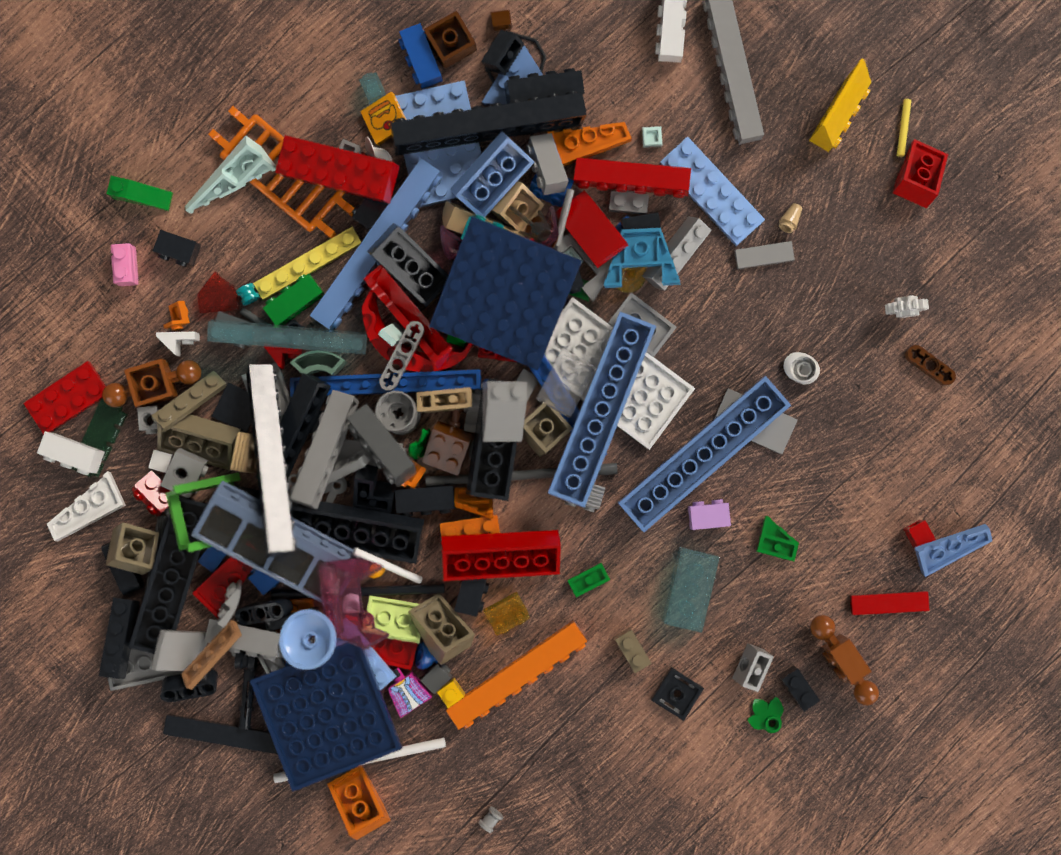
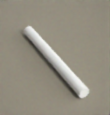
M354 548L352 552L353 555L418 584L422 581L421 576L361 549Z

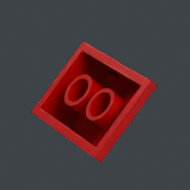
M914 139L897 176L893 194L927 209L939 194L948 154Z

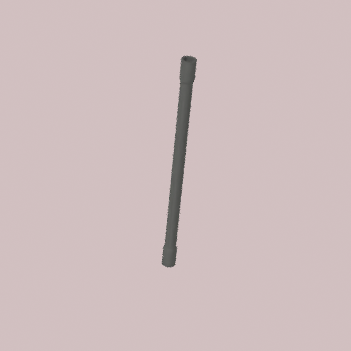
M617 463L602 464L598 475L618 474ZM557 468L513 471L511 481L554 478ZM469 474L426 476V488L467 484Z

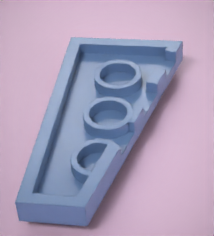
M983 524L914 547L921 573L927 577L992 542L990 528Z

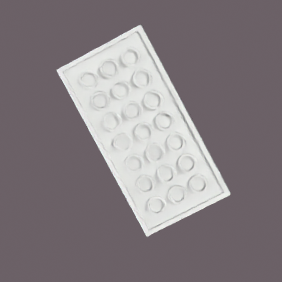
M572 297L560 314L545 351V356L566 389L584 401L613 327ZM646 352L617 427L650 450L695 388Z

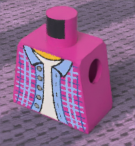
M399 667L393 670V673L396 675L393 679L395 683L389 686L388 691L400 718L432 698L433 693L421 682L414 672L404 676Z

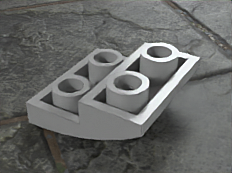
M240 579L228 586L225 602L219 608L220 612L218 613L217 623L223 628L233 616L238 605L242 587Z

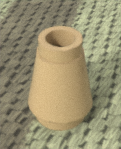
M793 203L779 220V228L782 231L792 233L793 230H796L802 207L799 204Z

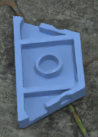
M525 45L520 50V53H518V56H516V59H514L506 75L499 74L482 101L483 105L488 106V104L494 103L507 104L504 83L509 80L508 77L519 75L520 78H526L531 73H538L539 76L543 75Z

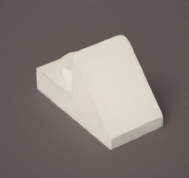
M156 332V337L179 357L181 356V342L182 345H193L194 341H200V334L197 332Z

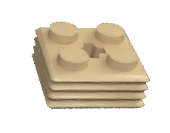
M237 433L230 464L231 470L257 473L253 434Z

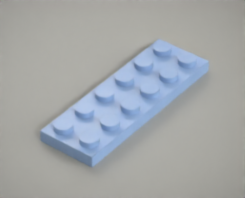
M686 137L660 161L659 164L664 166L691 168L689 196L735 246L742 242L765 220L689 137Z

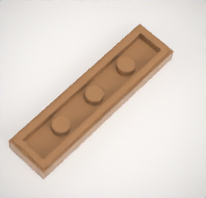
M230 620L182 672L181 675L186 688L192 690L241 637L242 634L236 621Z

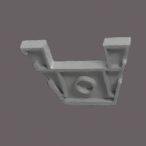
M571 234L562 237L560 247L555 246L553 249L564 253L570 247H573L593 270L596 276L582 287V290L592 301H595L600 290L604 287V281L607 278L613 257L597 269Z

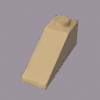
M470 387L416 392L417 412L431 413L472 407V391Z

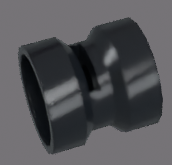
M243 650L235 654V669L242 670L247 668L251 671L256 670L258 657L245 655L246 652Z

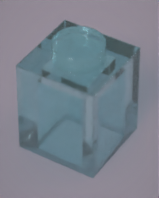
M377 72L367 73L362 79H359L370 105L386 95Z

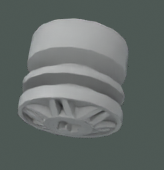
M402 391L388 392L376 404L375 414L388 431L395 435L409 434L420 423L421 412H417V403ZM397 413H404L403 417L396 416Z

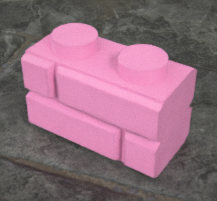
M130 243L111 245V253L113 254L111 256L113 283L118 286L139 285L136 247Z

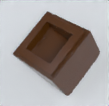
M510 10L491 12L493 31L512 29Z

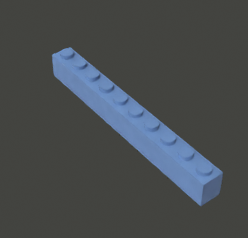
M420 158L392 198L390 204L387 205L310 315L312 318L330 330L336 329L341 324L343 314L345 312L348 313L353 307L352 301L364 291L363 286L366 282L363 279L380 265L367 250L393 223L406 232L410 219H414L420 211L418 208L422 202L426 203L431 196L429 192L433 187L436 188L440 184L442 174L438 169Z

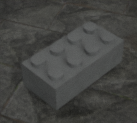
M367 404L347 418L349 421L347 426L350 429V433L356 440L360 439L361 447L367 455L372 454L371 457L379 470L384 469V476L391 485L395 483L399 487L416 474L414 463Z

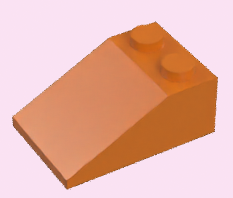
M362 765L327 784L348 834L355 840L391 821L381 798Z

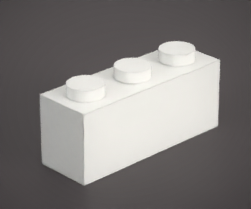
M46 431L37 451L38 454L44 456V460L54 463L55 460L61 462L60 466L69 469L75 467L78 473L84 475L98 472L105 453L94 447Z

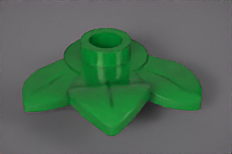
M430 428L428 430L422 429L419 441L409 445L408 455L413 459L421 458L425 454V444L431 433Z
M774 697L769 703L762 699H754L752 708L755 715L747 719L749 724L757 730L765 729L769 733L778 732L782 726L780 717L784 711L781 701L777 697ZM770 720L775 721V724L773 726H769L768 723Z

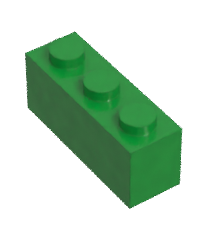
M310 274L300 276L296 280L297 283L293 286L285 287L281 291V295L266 301V306L263 309L278 328L283 327L325 295Z

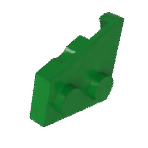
M764 516L756 552L795 562L799 542L788 535L769 516Z

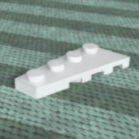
M107 471L98 482L93 483L89 487V490L83 495L78 496L73 504L63 509L47 523L54 541L58 542L126 506L111 472Z

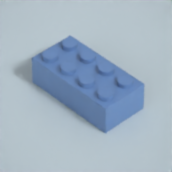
M501 131L450 189L475 214L485 217L534 164V161Z

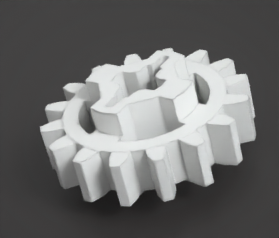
M914 295L894 298L895 302L885 305L886 314H896V318L919 316L920 311L929 309L928 299L918 300V297Z

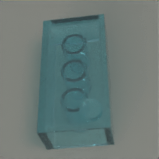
M679 547L662 618L664 624L702 633L719 556Z

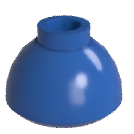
M420 643L415 654L417 668L426 669L434 663L437 664L438 661L429 652L425 643Z

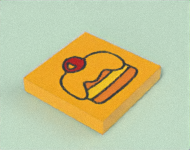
M393 92L386 94L360 111L376 145H380L391 138V122L398 118H405Z

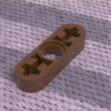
M914 345L905 351L907 361L940 385H950L955 381L956 374L954 370L921 346ZM917 350V355L922 358L926 356V358H924L922 361L918 357L912 358L913 353L911 351ZM928 360H932L935 363V368L932 371L926 368ZM938 370L943 374L948 373L949 380L944 381L942 374L938 373L935 375Z

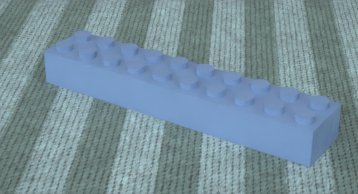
M623 312L618 314L547 494L585 508L656 325Z
M766 376L762 377L617 503L642 532H645L786 411L791 404Z

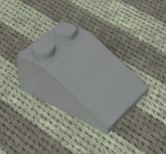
M483 382V442H522L527 403V382Z

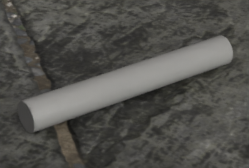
M567 188L557 226L559 235L555 246L560 247L575 191Z

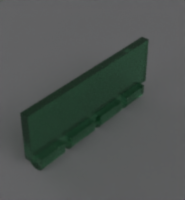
M101 398L81 443L104 451L102 460L106 461L112 449L111 446L107 445V442L114 444L120 432V429L114 426L115 424L123 426L128 414L122 412V407L108 406ZM100 464L97 473H89V475L85 476L91 477L94 475L99 477L104 464Z

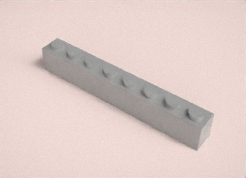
M703 0L704 11L708 13L709 17L707 19L708 29L712 30L713 37H711L712 46L717 51L716 63L718 67L720 66L722 72L720 73L721 84L725 85L726 89L724 92L725 101L730 106L729 118L730 121H733L735 127L733 128L734 138L738 140L739 145L761 140L764 136L733 1Z

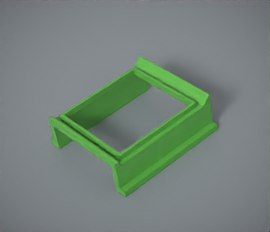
M239 472L172 486L173 491L166 493L179 551L187 549L188 552L212 546L201 540L189 542L178 495L215 488L222 481L234 486L233 482L241 480ZM236 532L227 535L234 538ZM242 533L238 540L253 537L254 535Z

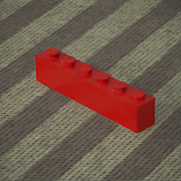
M576 158L574 184L581 189L595 187L601 191L615 189V191L621 193L635 191L636 194H646L648 192L654 193L656 196L669 194L676 198H684V196L689 195L691 168Z

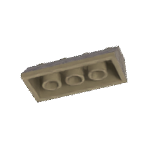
M189 414L166 432L157 424V450L175 454L179 448H182L207 459V464L231 471L230 464L235 440L240 429Z

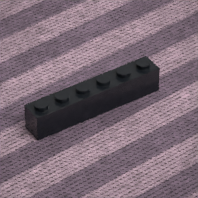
M305 373L302 374L279 424L283 427L281 443L285 444L283 460L287 462L286 480L290 476L331 385L318 377Z

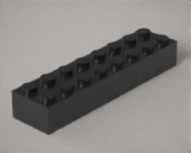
M179 496L189 542L200 541L193 537L192 533L208 503ZM169 514L129 645L131 649L155 654L161 630L177 631L201 549L188 552L187 549L179 551L171 514Z

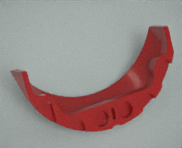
M379 265L363 280L405 329L412 321L420 322L423 325L425 332L419 346L438 369L441 368L452 351V347L436 329L429 327L430 322L386 269ZM416 325V327H411L410 330L413 331L411 335L412 338L414 337L415 333H420V330L418 329L419 325Z
M370 289L362 305L365 330L375 349L389 361L397 344L391 346L378 334L386 326L378 311L376 294ZM468 343L465 345V348L461 347L451 351L439 369L426 353L415 350L406 370L434 372L450 368L466 358L474 344ZM404 344L401 346V350L404 353L411 351V348ZM400 359L393 361L394 365L403 367V362Z

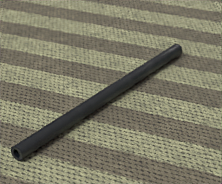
M445 584L347 587L340 597H344L348 593H355L360 597L445 593ZM296 589L271 591V600L278 598H311Z

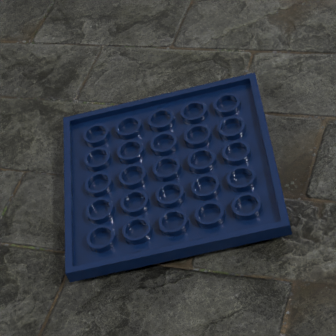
M472 216L429 327L538 370L582 260Z
M360 637L336 646L328 661L318 668L303 670L288 665L250 681L292 792L402 749L401 742Z

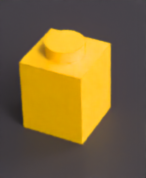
M455 678L451 679L437 691L447 708H450L465 696V692Z

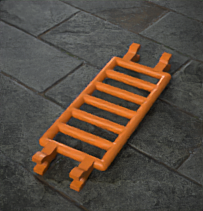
M234 106L228 112L244 126L233 139L228 142L214 129L208 134L224 148L220 153V158L223 160L227 158L255 124L264 130L255 141L257 144L262 146L270 136L279 142L268 155L272 161L280 154L284 139L279 132L257 114L248 119ZM276 174L267 186L256 178L249 181L308 232H312L317 227L330 239L337 235L334 230L322 221L335 204L340 206L351 217L354 215L352 212L355 208L341 198L345 192L336 190L335 194L309 223L301 215L325 187L316 186L299 207L293 210L286 203L305 182L296 180L286 193L279 198L272 191L284 178L283 176Z

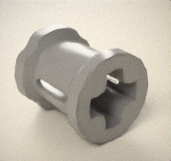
M490 806L487 815L480 819L478 823L485 831L492 833L493 827L504 817L497 809Z

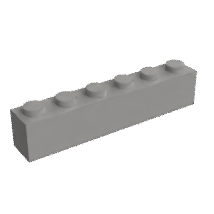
M333 390L331 395L327 397L326 409L320 415V424L312 435V444L305 453L303 467L299 468L297 482L290 491V499L295 503L318 509L349 429L347 418L356 411L359 404L355 396Z

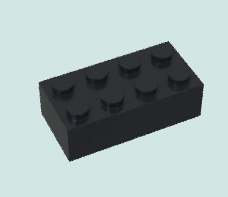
M394 223L367 250L380 265L425 307L445 287L449 275Z

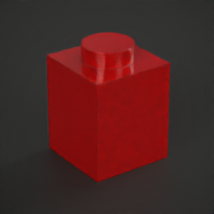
M918 520L903 528L913 548L936 540L926 520Z

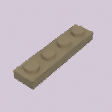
M212 371L154 413L152 419L166 432L226 388V382L215 371Z

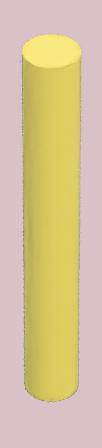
M904 99L897 149L898 157L905 156L911 108L910 99Z

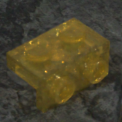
M518 592L483 609L496 636L504 634L511 628L521 625L530 619L528 610Z

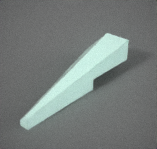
M245 135L186 204L185 209L191 214L194 212V209L202 205L207 206L210 204V201L218 197L221 199L246 186L247 182L255 178L257 180L262 178V175L270 170L272 172L275 171L276 165L259 144Z

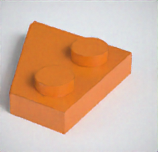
M455 488L454 505L456 508L493 519V499L466 495V488Z

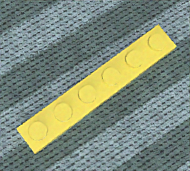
M350 227L253 284L262 300L265 301L282 291L285 287L296 283L300 276L312 274L354 250L361 244V240L354 228Z

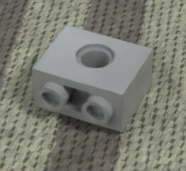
M179 448L175 452L160 486L173 491L172 486L199 481L200 477L204 478L209 467L206 466L208 460ZM178 469L186 470L187 476H182ZM197 492L183 494L182 496L190 498L192 494H197Z

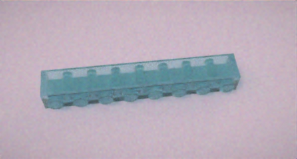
M210 319L208 321L207 341L366 355L367 333Z

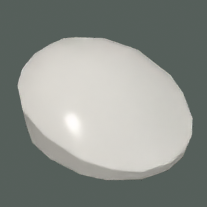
M801 352L791 353L784 361L783 368L786 375L796 383L803 385L811 384L820 374L818 362L808 354Z

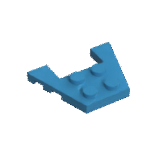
M661 228L625 229L621 231V235L628 243V246L613 257L607 278L604 281L605 288H622V268L662 266L663 286L680 285V279Z

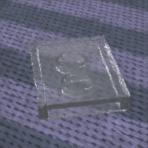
M562 348L536 400L570 418L596 367Z

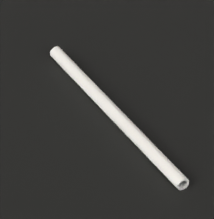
M445 738L402 746V749L365 764L446 747ZM285 771L274 773L273 775L275 783L288 781Z

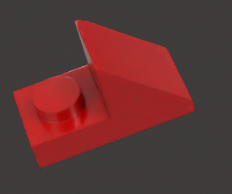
M264 343V348L283 370L285 368L286 355H288L289 359H295L297 356L306 353V349L302 347Z

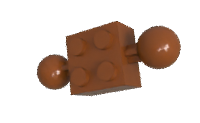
M158 359L125 369L124 372L128 385L123 386L119 383H111L104 388L102 397L104 402L111 407L124 405L130 396H132L135 407H148L178 397L175 386L176 382L180 381L187 385L196 383L202 374L201 367L195 361L185 360L178 365L176 371L171 372L167 360Z
M816 616L811 621L810 630L815 638L826 642V644L821 646L824 650L822 655L828 663L835 667L833 671L839 679H842L843 682L847 681L851 685L854 684L853 694L858 703L865 706L874 704L879 697L878 687L873 682L863 678L872 671L849 638L841 634L838 636L834 635L835 623L829 616Z

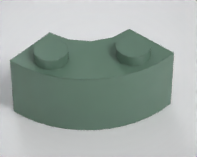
M316 350L303 353L290 363L301 374L313 375L318 372H327L336 376L348 362L334 353Z

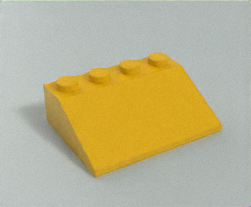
M861 58L846 77L809 140L827 152L833 147L837 148L842 139L839 137L842 131H847L851 124L849 119L852 115L855 116L861 107L858 105L861 99L865 100L870 92L868 87L871 84V79L864 59Z

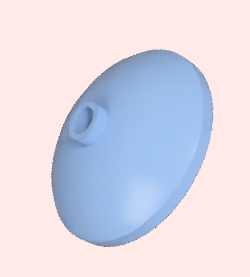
M311 609L301 610L291 615L282 626L279 645L283 657L290 665L303 670L315 669L326 663L333 654L336 645V632L331 620L322 612ZM313 636L315 637L314 643L311 642Z

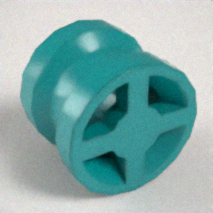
M253 283L246 284L236 290L237 295L242 298L243 306L249 305L260 298L259 294L254 290L255 286Z

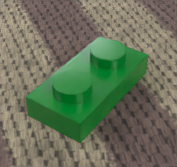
M599 563L567 581L575 596L578 597L610 581V578L603 564Z

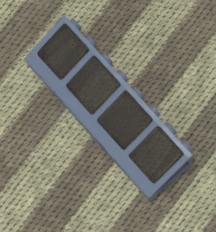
M224 481L218 486L192 533L193 537L332 609L338 602L361 558L352 554L353 549L294 518L292 537L296 539V549H294L290 556L266 558L260 500Z

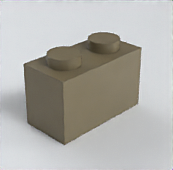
M630 627L614 636L634 673L652 664Z

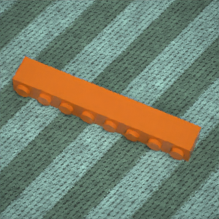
M571 621L466 693L464 698L450 708H446V712L458 730L462 727L467 729L474 723L473 720L475 718L486 716L490 712L489 709L491 707L502 705L506 701L505 698L507 696L518 694L522 690L521 687L523 685L534 683L538 679L537 676L539 674L550 672L554 668L553 665L555 663L566 661L570 657L569 654L571 652L582 650L586 646L587 639L575 621Z

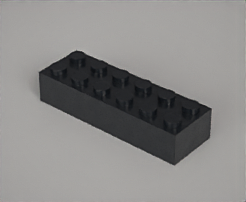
M483 379V382H506L494 379ZM482 384L466 495L508 501L517 442H483Z

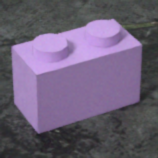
M723 499L711 500L712 504L704 505V501L692 502L693 506H688L690 529L697 530L731 526L729 503H723Z

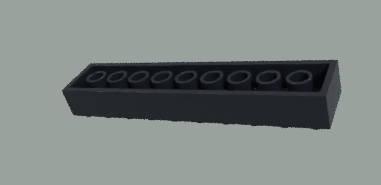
M570 91L561 96L551 94L547 98L539 99V97H532L528 101L523 102L513 100L509 104L504 105L494 103L490 107L485 108L475 106L471 110L466 111L455 109L452 113L447 114L436 112L433 116L427 117L425 115H417L413 119L408 120L398 118L391 122V137L395 156L492 141L501 131L511 138L582 126L587 113L583 92Z
M234 486L260 500L259 490ZM291 500L292 509L289 512L292 518L353 550L354 548L361 549L379 558L417 563L425 519L320 501L316 510ZM225 510L223 530L237 532L243 519ZM247 523L242 532L243 534L264 537L263 529L252 523Z

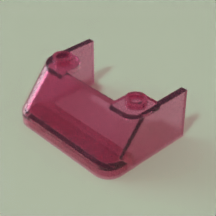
M361 557L327 561L318 568L323 614L334 625L336 637L365 650L388 638L389 633L375 628L374 616L368 611L363 610L360 580L382 570L383 565Z

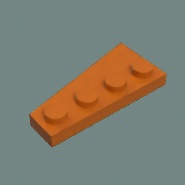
M625 122L604 124L593 128L588 126L577 130L565 129L562 132H547V134L552 133L563 167L575 163L576 158H589L632 142Z

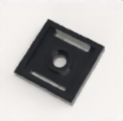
M670 667L653 694L651 701L684 721L704 690V687ZM679 678H682L683 680L688 682L689 686L680 681ZM675 690H679L681 692V695L679 697L674 696ZM665 701L668 702L669 704H671V705L674 706L675 708L672 709V708L669 707L668 705L664 704V702H665Z

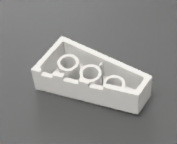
M662 0V5L658 6V17H661V22L657 24L656 36H660L659 43H656L655 54H658V61L681 63L685 37L683 27H685L687 14L684 8H686L687 0Z

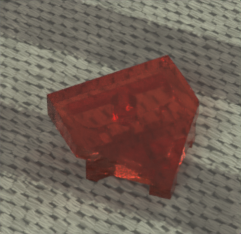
M216 271L197 294L200 313L239 309L235 285L230 284Z

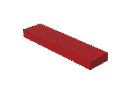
M928 591L850 595L851 615L929 611Z

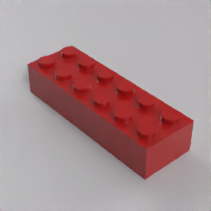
M285 135L275 173L286 178L390 204L400 166L392 161Z
M558 530L441 536L443 581L560 575L561 542Z

